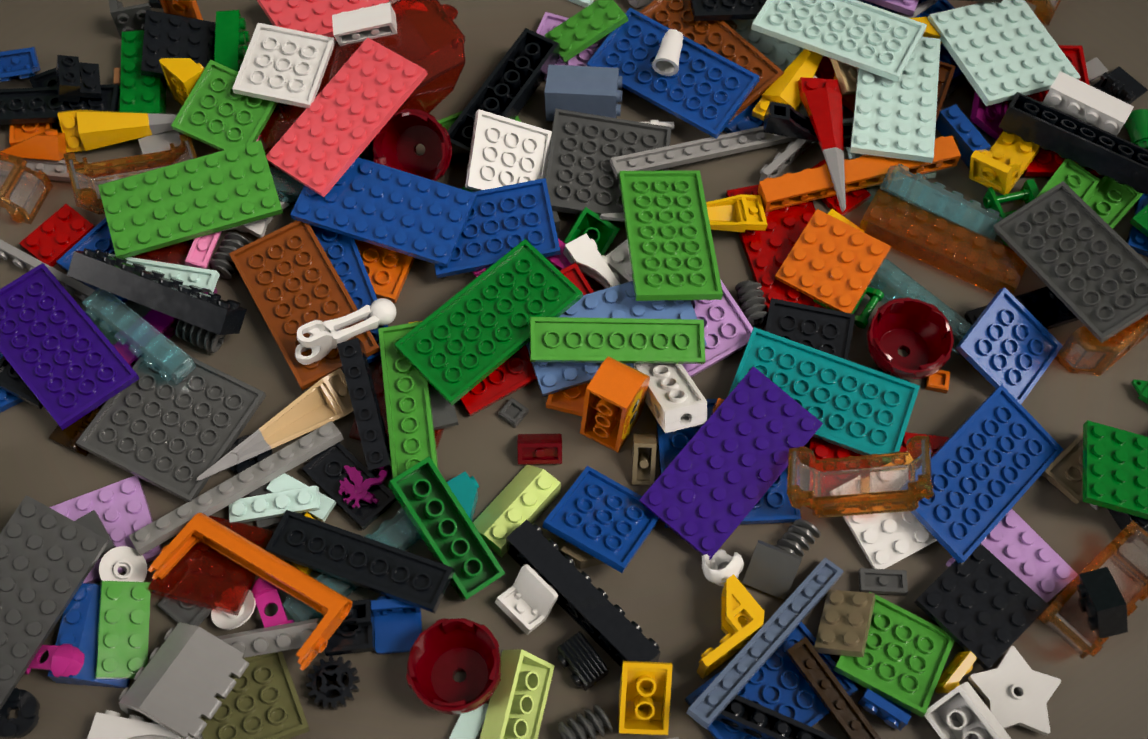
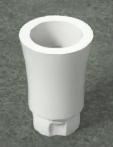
M669 29L662 38L658 53L652 62V68L657 73L664 76H673L678 73L679 59L683 46V34L676 29Z

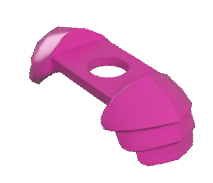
M259 577L254 583L251 592L255 598L264 628L294 623V620L287 619L278 593L281 589ZM271 603L278 606L277 613L274 616H267L265 614L266 606Z
M66 643L60 646L42 645L25 671V674L29 675L31 669L51 670L55 677L75 676L84 665L85 655L79 648L72 646V644ZM49 651L48 659L41 664L40 658L42 654Z

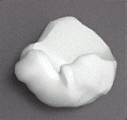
M719 549L710 560L708 554L702 556L703 574L708 581L718 586H724L726 579L733 574L738 578L744 567L743 559L738 552H734V556H730L725 550Z

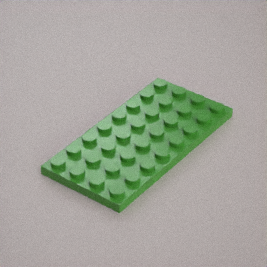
M261 140L98 185L115 255L122 258L132 257L283 213Z
M620 171L619 181L636 301L722 300L723 291L700 171Z

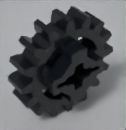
M329 656V662L326 663L323 659H320L321 666L313 665L312 668L315 673L307 675L312 681L306 684V687L312 690L308 693L310 698H315L314 702L317 706L323 702V708L326 710L329 705H332L333 709L337 710L339 703L346 707L345 700L350 699L353 701L352 692H359V688L354 685L360 682L359 677L354 676L358 673L356 667L351 668L352 663L349 660L344 663L341 656H339L337 661H334V658ZM347 674L349 677L348 687L344 684ZM320 678L322 680V685L319 688L320 690L318 691V680ZM326 678L330 681H337L340 688L337 685H330ZM333 695H340L335 698H330Z

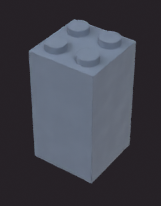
M548 65L544 92L546 121H554L555 108L611 118L620 116L621 104H618V102H622V90H619V88H622L623 76H619V68Z

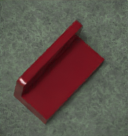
M518 434V464H562V434Z

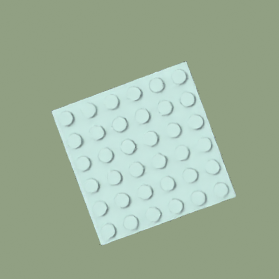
M1003 0L1002 3L981 2L929 14L928 20L940 34L941 42L985 106L1012 100L1017 92L1027 96L1049 90L1060 71L1078 80L1081 78L1025 0Z

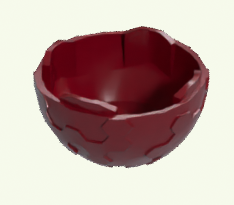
M404 109L395 113L373 139L372 151L375 163L430 180L438 181L443 177L451 161L452 145L446 128L434 116L422 110ZM418 144H423L425 147L423 155H419L416 152Z
M899 298L888 301L878 308L867 331L868 348L874 362L888 375L906 380L923 379L939 371L951 357L950 354L954 344L952 328L945 315L933 304H928L918 299ZM897 350H905L908 356H900Z
M443 618L437 620L433 625L420 633L411 647L406 674L410 688L413 689L417 697L427 707L439 713L457 715L474 711L491 698L501 681V658L498 641L485 625L466 618ZM459 671L467 673L466 679L462 682L454 681V676Z

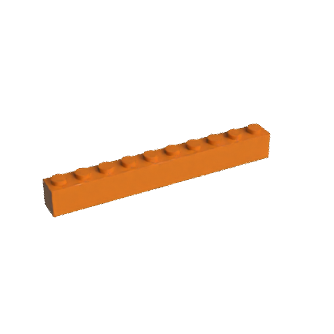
M951 135L947 137L940 136L935 139L932 163L866 154L851 160L844 159L845 193L957 166L961 157L960 151ZM827 164L818 168H807L793 174L786 173L776 178H766L759 181L758 195L761 196L765 212L836 195Z

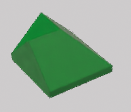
M585 207L572 223L563 242L567 244L587 234L590 239L592 238L596 242L597 250L602 256L606 253L620 229L607 220L600 219L598 214Z

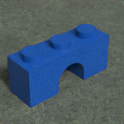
M956 104L940 111L936 121V129L944 137L955 136L959 144L960 158L969 168L973 152L981 149L989 151L990 144Z

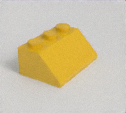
M161 58L159 63L172 96L183 106L203 73L204 67L200 63L196 64L191 58Z

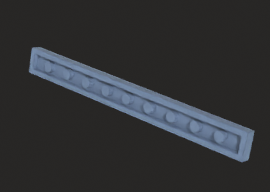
M824 558L688 708L687 714L707 729L839 580L844 571L827 558Z

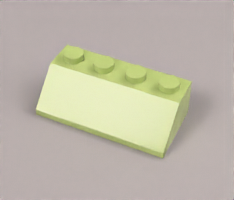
M527 464L473 522L487 546L502 558L507 552L506 537L526 519L533 524L561 493V482L544 469Z
M522 649L502 650L500 657L501 681L489 700L480 739H538L555 665Z

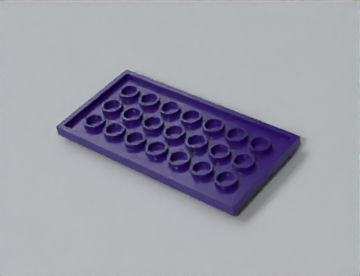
M44 263L0 289V353L62 430L139 380L137 373Z
M753 366L640 498L639 502L702 556L708 554L710 560L823 423Z

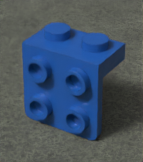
M35 47L0 52V82L12 80L17 75L19 79L29 78L36 75L35 72L41 70Z
M381 596L377 600H371V610L374 615L376 653L410 652L414 642L422 633L421 608L391 599L388 596Z
M867 688L858 702L867 712L880 717L887 725L900 731L911 718V711Z

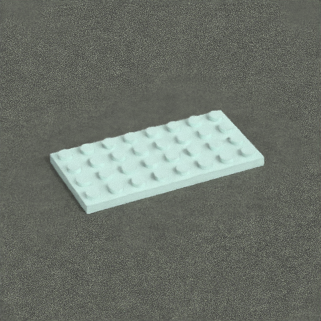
M767 0L753 21L751 30L898 82L920 42L927 24L858 0Z
M922 37L898 82L858 68L850 153L927 163L933 162L941 39Z

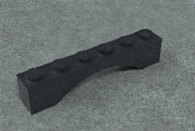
M770 101L764 116L763 132L819 142L809 117L802 115L791 105ZM853 122L843 123L844 147L850 148Z

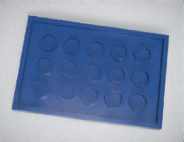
M546 178L472 192L477 194V199L448 268L434 265L437 278L478 271L484 268L488 269L524 239L544 257L560 255L561 252Z
M801 621L737 695L813 727L828 715L829 712L785 653L786 650L804 637L809 640L813 647L815 646L816 638ZM818 653L848 695L852 696L858 690L850 679L833 671L836 662L829 654ZM723 669L685 698L689 706L695 702ZM714 720L707 728L715 739H758L717 720Z

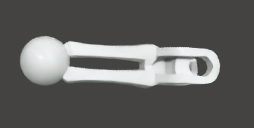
M379 298L373 301L370 306L365 305L346 316L324 322L314 320L302 325L297 330V340L300 344L297 345L295 350L296 360L303 365H309L323 359L332 349L337 348L338 343L345 342L368 330L377 329L378 325L390 324L394 321L397 313L394 303L389 299ZM366 319V320L363 321V322H360V323H358V324H356V325H353V326H351V327L345 328V327H347V326H349V325H351V324H354V323H356V322H358V321H361V320ZM309 333L310 336L309 338L304 337L303 334ZM312 350L310 356H303L301 354L304 351Z

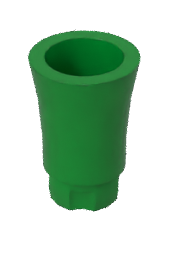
M1137 109L1131 111L1124 124L1130 141L1148 150V110Z

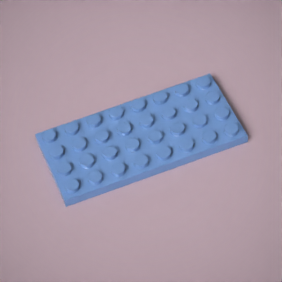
M633 281L583 295L578 302L559 316L570 318L697 319L691 300L636 301ZM529 341L525 346H526V349H527V352H528V355H529V358H530V341ZM531 362L542 397L589 383L602 364ZM624 363V364H626V365H628V366L634 368V364H633V363Z

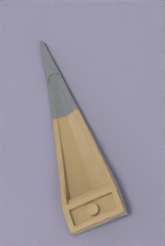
M341 368L319 380L198 476L196 481L205 479L310 433L330 421L335 422L353 412L345 375Z

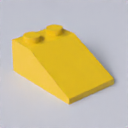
M623 661L618 703L619 733L668 735L672 663Z

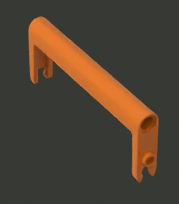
M201 512L197 513L169 545L163 547L160 555L148 569L149 572L156 570L152 579L160 578L162 580L197 542H202L323 614V619L296 654L299 657L297 662L301 665L300 670L302 671L308 667L318 653H322L325 650L328 640L352 608V600Z

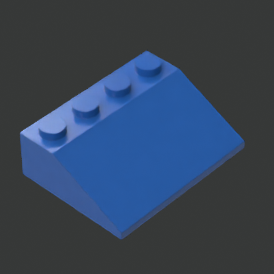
M82 583L63 613L55 645L72 644V646L79 648L84 653L85 659L83 667L75 676L55 677L52 671L49 670L48 677L56 683L112 688L129 687L130 679H95L100 585Z

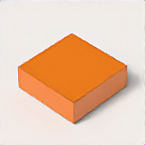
M939 370L933 375L926 377L925 389L946 394L949 388L950 372Z

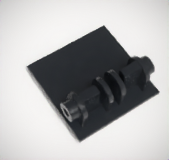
M1119 66L1109 74L1103 73L1100 77L1101 80L1094 84L1096 89L1128 104H1131L1148 91L1147 88Z

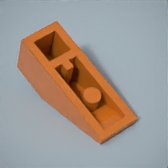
M46 129L43 133L0 151V156L60 161L67 157L65 133H60L57 129Z

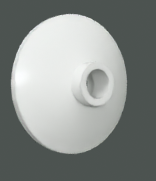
M127 546L115 547L102 557L98 568L101 581L144 582L147 576V563L144 556H140L136 549ZM118 568L125 569V575H120L117 571Z
M235 587L225 591L222 594L224 599L211 610L212 621L218 628L223 630L238 628L252 616L256 601L253 593L245 587Z

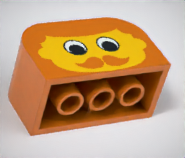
M607 357L586 388L580 434L619 453L641 415L650 376L611 357Z

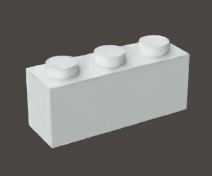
M390 2L332 15L333 35L340 46L363 42L367 37L377 39L398 34L396 14Z

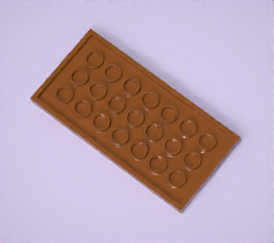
M654 0L640 11L645 16L670 29H676L683 36L760 76L759 82L730 121L758 99L772 83L784 74L779 67L723 20L694 21L690 0Z
M296 220L230 252L231 259L302 391L313 386L337 369L341 368L343 370L338 347L332 349L323 359L309 365H303L295 358L296 347L300 344L297 340V330L299 327L314 320L324 322L337 319L358 310L310 224ZM364 320L358 321V322H356V323H354V324H351V325H349V326H347V327H345V328H348V327H351V326H353V325H356V324H358V323H360V322H363ZM370 330L349 339L359 338L364 344L367 357L380 351ZM305 333L303 336L309 338L310 334ZM312 350L304 351L301 354L303 356H310Z

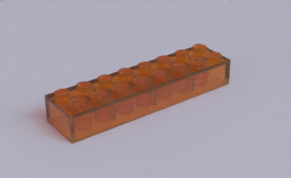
M879 189L859 226L866 234L890 245L891 248L995 295L1004 287L1013 295L1027 267L1025 262L1010 247Z

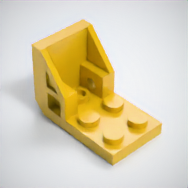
M1003 131L989 151L981 149L973 152L970 158L969 179L988 188L993 187L994 191L1003 195L1009 194L1039 152L1040 146L1033 142H1026L1018 135Z
M734 574L726 579L721 593V630L726 636L719 641L721 644L717 648L713 649L710 647L701 655L702 659L698 662L697 673L702 679L739 652L761 629L764 623V610Z

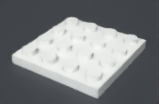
M257 23L233 85V92L259 99L310 108L311 103L314 102L335 45V39L323 35Z
M480 109L477 110L465 188L481 191L546 178L552 131Z
M910 451L830 492L831 497L872 569H886L937 541L895 496L920 469Z

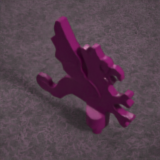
M345 465L344 469L349 475L350 481L355 485L351 484L347 478H344V481H339L341 484L339 495L342 496V492H345V495H350L349 498H344L343 501L349 504L350 501L355 500L352 508H360V500L370 504L372 502L377 504L379 499H376L375 494L368 492V490L373 485L381 484L384 478L387 477V472L381 470L379 472L380 478H368L363 481L361 471H357L355 467Z

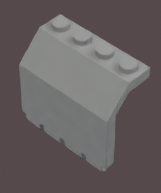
M179 622L175 628H170L166 633L163 645L160 648L156 647L149 657L151 661L148 665L138 670L134 677L136 681L133 685L123 690L119 697L120 710L128 715L132 711L131 709L141 712L183 739H186L188 736L198 739L207 726V723L201 717L207 720L212 719L222 704L215 697L218 696L225 700L237 683L230 676L232 675L240 679L250 664L243 659L244 653L201 627Z

